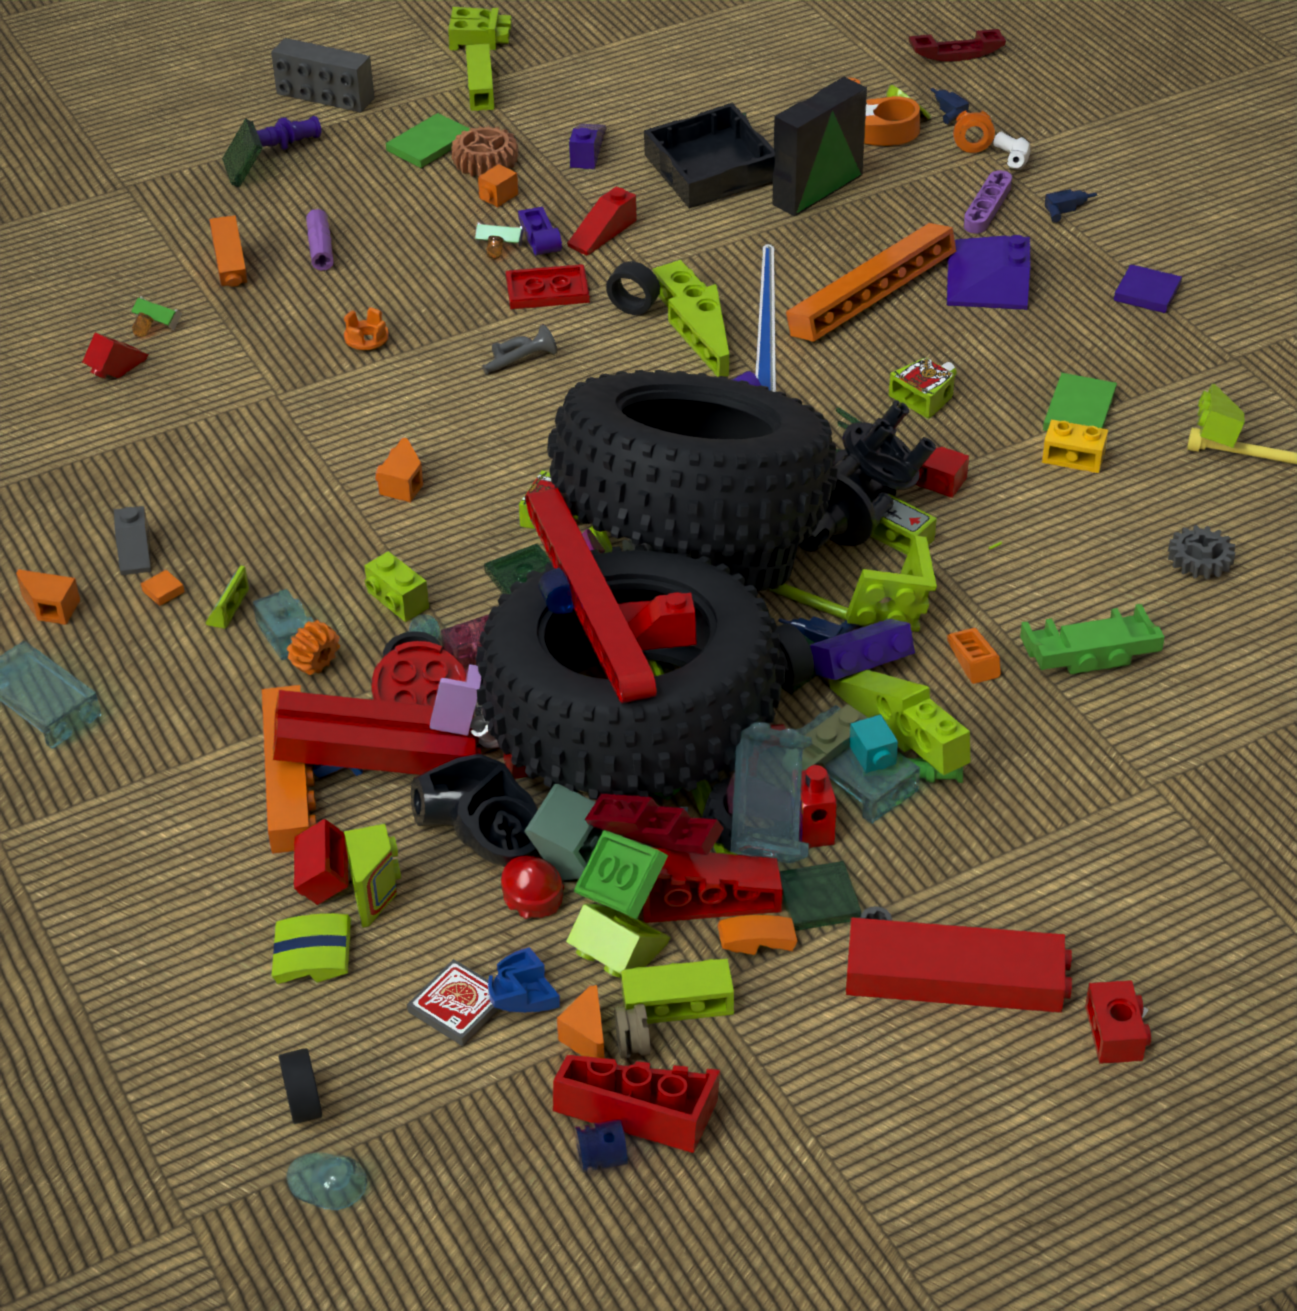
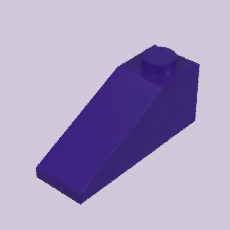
M580 124L573 128L569 141L570 168L595 169L606 125Z

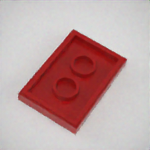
M583 264L505 271L510 309L590 303Z

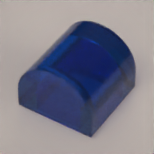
M557 568L546 572L540 578L538 587L548 609L555 614L573 612L574 606L570 584L563 570Z

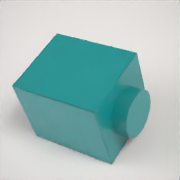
M881 714L850 723L849 747L865 773L885 769L896 764L898 741Z

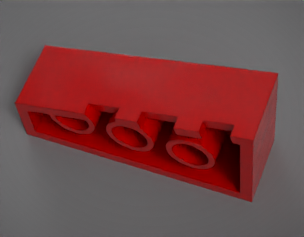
M566 1055L553 1080V1112L694 1153L718 1101L720 1070L707 1069L705 1074L688 1072L687 1066L673 1065L672 1070L650 1068V1063L636 1061L635 1064L625 1066L617 1065L615 1059Z

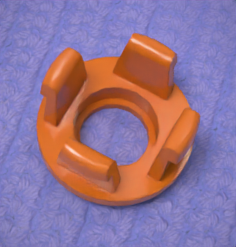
M966 110L961 112L956 118L957 122L953 130L957 146L969 153L981 152L988 148L995 135L994 125L990 116L983 110L980 113H968ZM973 126L980 127L984 133L983 137L975 143L969 142L965 138L966 131Z
M369 307L367 320L358 321L357 315L353 310L344 317V322H346L344 340L351 348L372 350L387 342L389 331L385 321L382 320V312L380 310ZM364 335H372L373 339L365 341Z

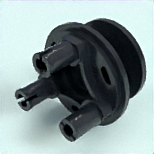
M894 400L883 417L877 418L874 424L865 422L850 424L842 436L845 449L836 453V459L833 462L836 465L847 453L849 455L854 454L859 459L860 468L849 479L866 493L871 502L880 493L896 497V489L907 490L912 488L919 480L920 468L936 449V445L932 440L923 437L911 451L896 436V427L909 413L907 405L902 402L899 403L898 400Z

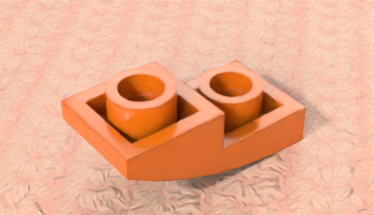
M746 915L720 920L717 925L722 949L736 953L741 952L755 955L760 945L772 949L793 951L797 943L792 918Z

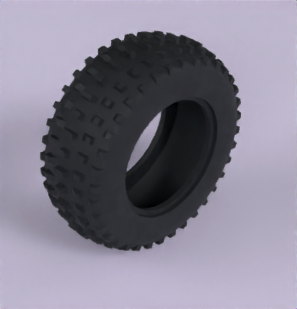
M635 370L634 373L619 371L616 375L605 373L601 374L599 378H587L585 382H578L575 387H571L568 391L564 404L559 406L555 417L556 428L551 430L548 437V456L553 458L549 467L551 482L555 484V488L559 489L572 516H578V521L582 524H592L593 529L596 531L610 532L611 537L617 539L628 538L634 544L646 543L654 545L655 549L660 550L664 548L677 549L678 553L695 551L700 552L701 555L722 553L724 556H732L733 553L741 552L745 555H754L755 551L771 553L775 547L784 550L789 548L791 544L798 545L804 538L808 539L818 526V520L821 521L828 508L831 491L835 490L838 468L834 467L835 464L833 463L836 459V445L832 443V430L828 420H824L822 413L815 412L814 407L811 405H802V401L798 398L786 397V393L781 391L773 392L766 386L750 385L747 381L729 380L728 377L706 376L705 373L688 374L684 371L674 373L663 370H655V372Z
M620 546L612 547V552L599 553L597 549L590 550L617 603L654 600L657 596L669 595L675 592L692 594L695 610L696 645L642 650L647 660L666 662L681 668L654 676L656 696L623 704L620 703L608 679L578 674L601 663L551 562L545 565V571L541 573L534 570L529 572L526 576V582L516 581L512 584L510 588L511 594L503 593L499 597V606L492 607L489 618L485 623L484 631L481 632L479 639L482 646H479L477 649L476 666H478V672L481 675L480 688L476 690L477 703L482 705L483 717L485 721H489L488 730L491 736H494L503 753L505 755L512 754L511 762L517 768L525 766V773L530 778L543 777L544 784L547 787L552 788L555 784H560L572 792H588L589 798L595 800L601 794L648 797V794L661 792L666 798L673 796V790L683 787L689 792L697 789V783L702 780H706L709 783L717 781L719 778L718 773L722 770L729 773L737 768L736 760H747L753 752L752 747H758L761 744L763 736L768 731L770 724L773 723L776 714L773 708H778L781 685L785 683L784 652L780 651L779 634L774 633L777 626L774 618H771L763 598H757L758 592L753 585L744 586L745 578L739 573L730 575L729 567L724 564L715 567L711 565V560L708 557L690 558L688 551L686 553L671 554L668 553L667 548L663 550L657 549V551H644V546H635L634 551H621Z

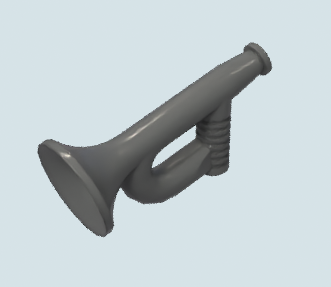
M542 324L539 326L538 334L533 340L525 336H518L501 344L494 343L492 345V352L495 359L486 365L483 364V371L488 375L489 372L498 370L537 351H546L553 355L557 354V345L550 330L546 325Z

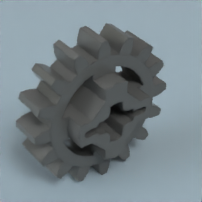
M1194 525L1191 531L1183 527L1182 533L1175 532L1173 539L1169 541L1168 560L1173 561L1174 568L1182 567V574L1193 573V578L1204 575L1206 579H1209L1210 574L1221 577L1222 571L1229 572L1230 566L1234 564L1235 544L1230 543V536L1221 537V530L1211 532L1210 526L1200 529L1197 525Z

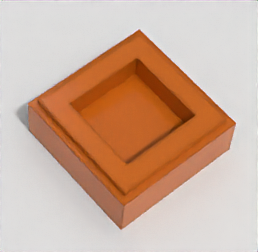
M167 570L141 583L142 591L159 606L185 592L183 584Z

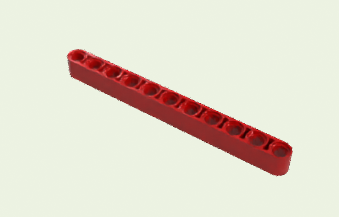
M552 488L527 493L526 506L530 520L620 703L623 704L656 696V683L652 669L559 489Z

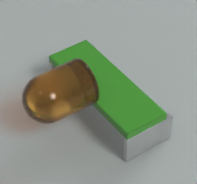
M478 223L475 240L477 244H479V240H487L486 254L488 258L496 260L501 256L503 242L518 243V246L521 247L524 230L521 226L516 228Z
M140 296L131 310L137 316L132 326V332L137 337L146 336L153 321L165 324L174 330L182 313L177 309L174 311L149 302Z

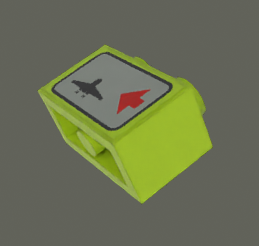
M888 494L893 499V508L881 518V523L875 528L871 537L908 555L914 536L927 537L929 546L935 540L937 518Z

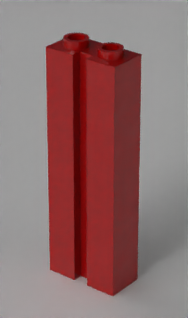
M285 690L278 691L274 715L273 760L421 775L456 758L481 754V748L476 747L479 737L471 733L472 728L469 729L468 736L431 729L429 726L434 706Z
M851 917L846 995L1062 1013L1064 998H1071L1072 977H1065V970L1070 971L1072 950L1065 949V934Z

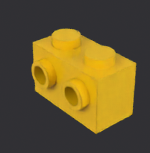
M1051 419L1044 441L1042 463L1099 473L1105 455L1108 430Z

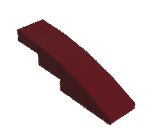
M601 794L585 818L589 825L631 840L674 851L700 855L709 854L724 829L717 819L691 818L684 808L660 807L652 797Z

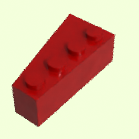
M652 847L667 854L668 857L642 907L643 922L654 923L782 912V885L777 858L709 852L708 855H700Z

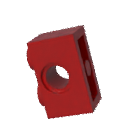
M1132 980L1089 983L1085 1007L1099 1064L1143 1061L1145 1048L1151 1045V1031L1148 1023L1143 1024V1000L1141 995H1136Z

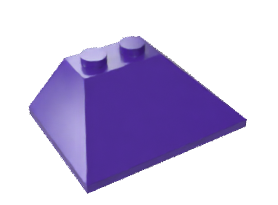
M1013 235L955 239L956 252L948 256L946 306L1027 310L1030 278V237Z

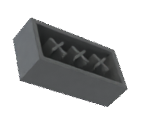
M284 38L271 51L276 92L279 95L356 112H362L375 98L371 58L368 55Z

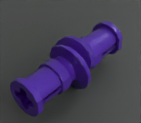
M316 116L310 117L309 120L290 122L286 117H282L275 123V127L270 126L257 131L247 130L245 132V141L251 152L257 151V148L272 147L279 144L282 150H287L288 142L294 143V141H300L303 138L312 136L319 138L322 133L321 125Z

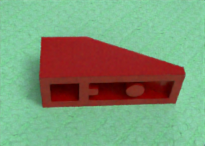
M616 186L601 196L567 242L568 247L588 256L637 221L636 195Z

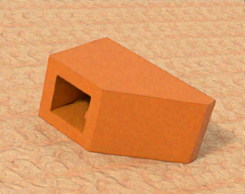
M402 438L397 446L391 449L385 462L378 466L375 479L378 482L380 495L411 503L423 486L422 466L409 440Z
M18 569L16 576L21 595L36 619L66 625L81 601L76 579Z

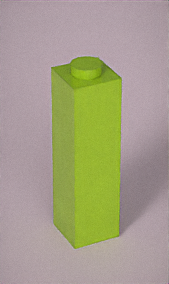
M489 44L466 45L470 111L495 110Z

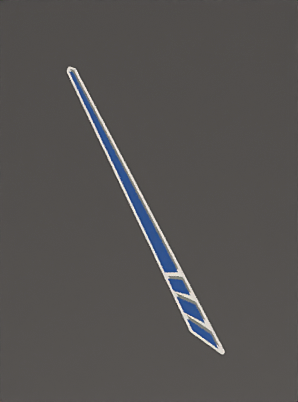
M766 244L763 246L755 375L762 386H766L770 391L776 392L774 247Z

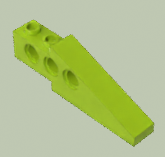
M682 260L653 268V273L660 284V294L658 297L668 307V322L717 377H728L729 349L717 285L714 284L706 287L705 283L701 282L694 275L693 270L688 268Z
M864 670L837 680L829 679L830 689L857 711L868 718L881 714L897 739L898 747L903 752L913 749L943 776L971 763L970 731L930 699V688L928 686L870 670Z

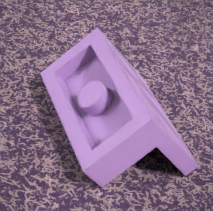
M469 664L465 682L447 678L440 679L429 727L431 729L468 736L477 702L476 690L480 688L481 682L478 666Z

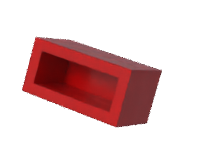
M323 819L294 837V889L300 895L305 896L318 905L349 887L348 855L343 831L327 819Z

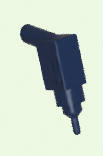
M931 88V91L935 93L936 101L940 104V110L946 113L943 115L945 124L956 120L961 112L965 110L968 112L969 102L956 93H950L947 90L937 91Z
M1071 189L1046 194L1045 208L1049 211L1052 222L1056 223L1061 220L1062 213L1076 211V206L1083 205L1084 202H1087L1088 198L1097 196V193L1087 194L1081 190L1072 191Z
M815 616L811 620L804 618L792 619L791 621L782 618L778 619L780 623H789L795 626L804 635L809 644L853 631L859 626V624L847 623V620L838 625Z

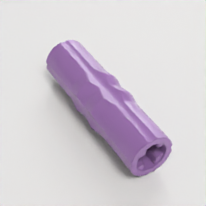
M312 210L306 217L311 262L315 269L327 270L334 263L328 216L323 210Z

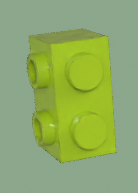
M388 551L364 565L366 574L365 585L368 593L404 622L429 609L427 581Z

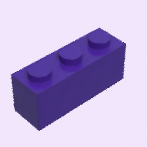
M887 619L810 644L815 674L833 680L915 653L910 623L894 619Z

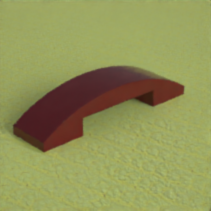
M999 29L976 31L975 39L936 42L931 34L909 36L908 39L915 53L929 59L949 62L978 58L992 53L1006 44V40Z

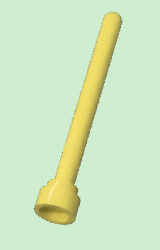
M1191 428L1187 450L1199 452V449L1211 448L1297 465L1296 452L1237 441L1234 448L1203 438L1200 436L1199 428Z

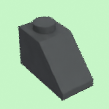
M144 506L114 509V528L121 575L151 572L150 532Z

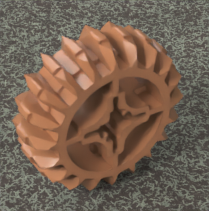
M490 125L488 127L479 126L476 129L471 127L469 131H462L461 135H457L455 140L452 141V160L456 165V169L462 170L463 174L469 173L471 177L475 175L480 176L498 164L509 169L513 168L517 162L518 144L513 134L508 133L506 129L500 130L499 127L491 128Z

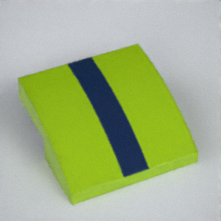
M337 913L310 914L277 921L271 974L276 983L282 984L310 975L318 983L347 974L351 918L349 915Z

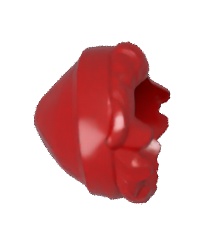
M520 856L511 860L504 867L501 876V888L504 902L510 910L518 911L519 916L523 917V919H529L530 917L543 918L557 912L563 901L564 885L562 884L559 872L553 865L534 856Z

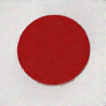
M426 641L406 642L396 646L394 650L377 663L372 676V699L434 706L441 678L465 682L467 675L463 665L452 654L444 650L443 646Z

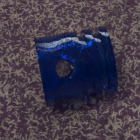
M620 1119L595 1123L593 1128H590L589 1125H584L583 1130H581L580 1126L575 1127L576 1147L582 1173L587 1172L588 1168H591V1171H595L597 1166H600L601 1169L628 1164L626 1141Z

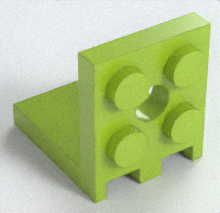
M914 536L900 574L867 569L862 570L846 613L847 623L869 626L887 619H894L910 623L911 631L919 632V617L921 614H926L929 608V592L935 591L937 588L927 537ZM885 597L892 598V600H890L889 602H879L883 600Z

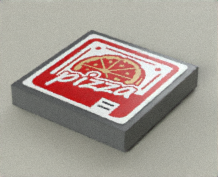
M454 959L407 1004L410 1014L461 1046H464L499 1011L498 1008L492 1005L489 999L488 980Z

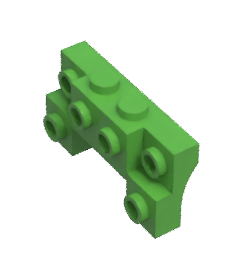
M1142 604L1135 605L1133 616L1122 617L1118 608L1111 609V615L1108 619L1061 626L1060 634L1052 618L1046 619L1044 630L1032 631L1028 621L1022 622L1020 634L1029 657L1036 658L1041 670L1066 666L1070 674L1131 665L1133 655L1162 651L1165 638L1160 627L1151 622Z

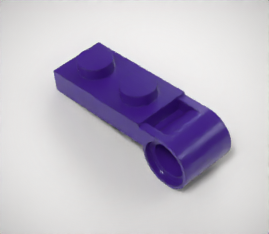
M543 207L518 211V220L535 256L562 251L560 232L558 228L552 227Z

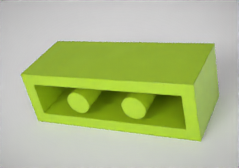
M728 958L621 970V990L624 1008L626 1010L633 1009L634 1005L643 1004L646 1009L647 1024L734 1015V990Z

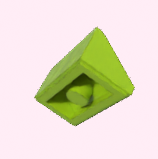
M240 565L205 622L206 625L224 629L229 625L249 590L245 566Z

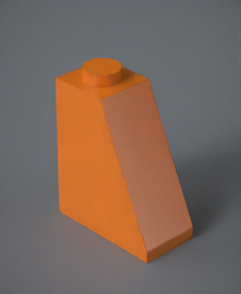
M236 215L209 219L221 286L234 287L247 283Z

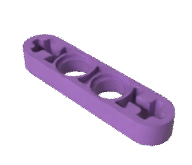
M998 170L988 176L965 213L964 229L967 232L977 234L987 229L1011 190L1012 175L1009 172Z

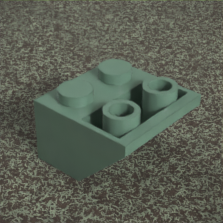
M555 784L524 832L543 859L556 868L561 880L580 879L604 830L589 825L585 821L586 816L595 804L594 801L574 791L572 792L560 784Z

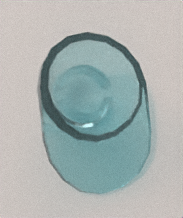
M326 1153L303 1155L296 1158L289 1165L286 1175L288 1187L296 1198L330 1210H339L351 1206L361 1198L367 1186L366 1173L360 1163L352 1157Z

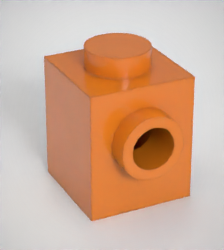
M498 164L478 176L479 198L496 207L518 195L517 173Z

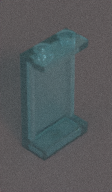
M25 640L0 656V701L40 730L44 735L46 745L51 749L100 717L101 711L96 692Z
M835 705L826 712L817 715L813 721L804 727L795 730L789 736V748L841 708ZM847 747L825 764L829 778L863 803L862 817L871 824L919 790L920 767L898 751L895 765L865 773L850 747Z
M753 723L749 728L741 731L742 738L740 743L736 745L731 852L748 856L777 858V861L791 864L808 857L809 843L799 842L802 754L804 748L812 745V738L800 735L798 730L784 729L779 731L771 729V725L766 723Z

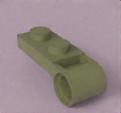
M847 704L788 748L781 759L780 767L791 776L794 772L807 770L812 765H819L825 769V764L849 747L850 723L864 720L868 717Z

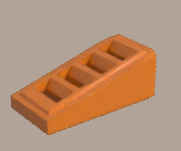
M977 628L947 635V641L971 683L984 682L998 678L1001 675L1000 656Z

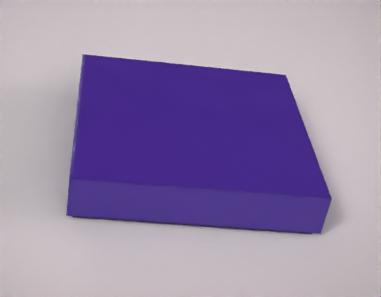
M1130 264L1115 291L1114 301L1166 313L1181 285L1182 276Z

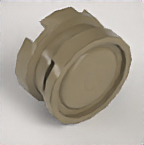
M638 1004L634 1005L633 1009L627 1010L624 1006L614 1007L620 1058H630L633 1053H639L641 1056L650 1055V1036L645 1006Z

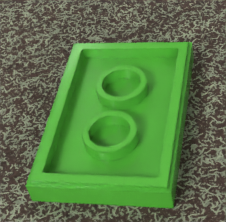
M437 113L387 142L386 151L422 168L451 151L452 141L455 140L456 136L461 135L462 131H469L470 128Z
M1061 373L1044 420L1043 430L1048 431L1051 419L1103 429L1117 383Z
M604 830L574 892L637 920L668 855L652 847Z

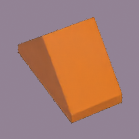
M597 985L589 986L557 1017L558 1040L581 1056L605 1058Z

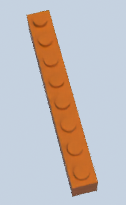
M928 223L787 310L786 316L790 335L814 342L955 253L956 245L953 227Z

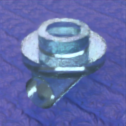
M423 614L411 621L409 631L407 632H425L438 639L440 628L435 618Z

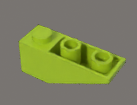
M1211 384L1208 392H1202L1198 402V407L1200 408L1197 414L1199 416L1197 425L1200 426V436L1234 448L1245 423L1244 412L1217 385Z

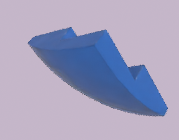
M530 947L514 952L502 959L497 964L498 975L494 981L493 975L489 976L488 995L495 1008L524 1013L560 1008V995L544 977L545 965Z

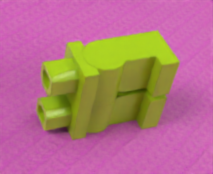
M453 7L448 29L449 50H459V45L489 44L490 50H496L497 43L509 44L511 15H499V8H492L490 11L484 8Z

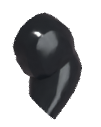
M475 754L456 758L413 778L411 785V807L414 820L418 826H454L456 835L465 845L471 847L481 858L496 866L505 867L514 858L534 856L536 853V847L524 831L538 811V807L533 797L516 782L506 764L482 754Z

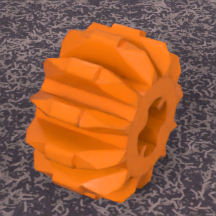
M319 620L314 622L308 621L305 623L304 628H298V633L291 637L292 643L287 647L289 652L287 658L303 673L308 675L313 673L319 674L325 666L329 667L332 659L336 658L335 652L340 648L338 643L340 637L326 623Z

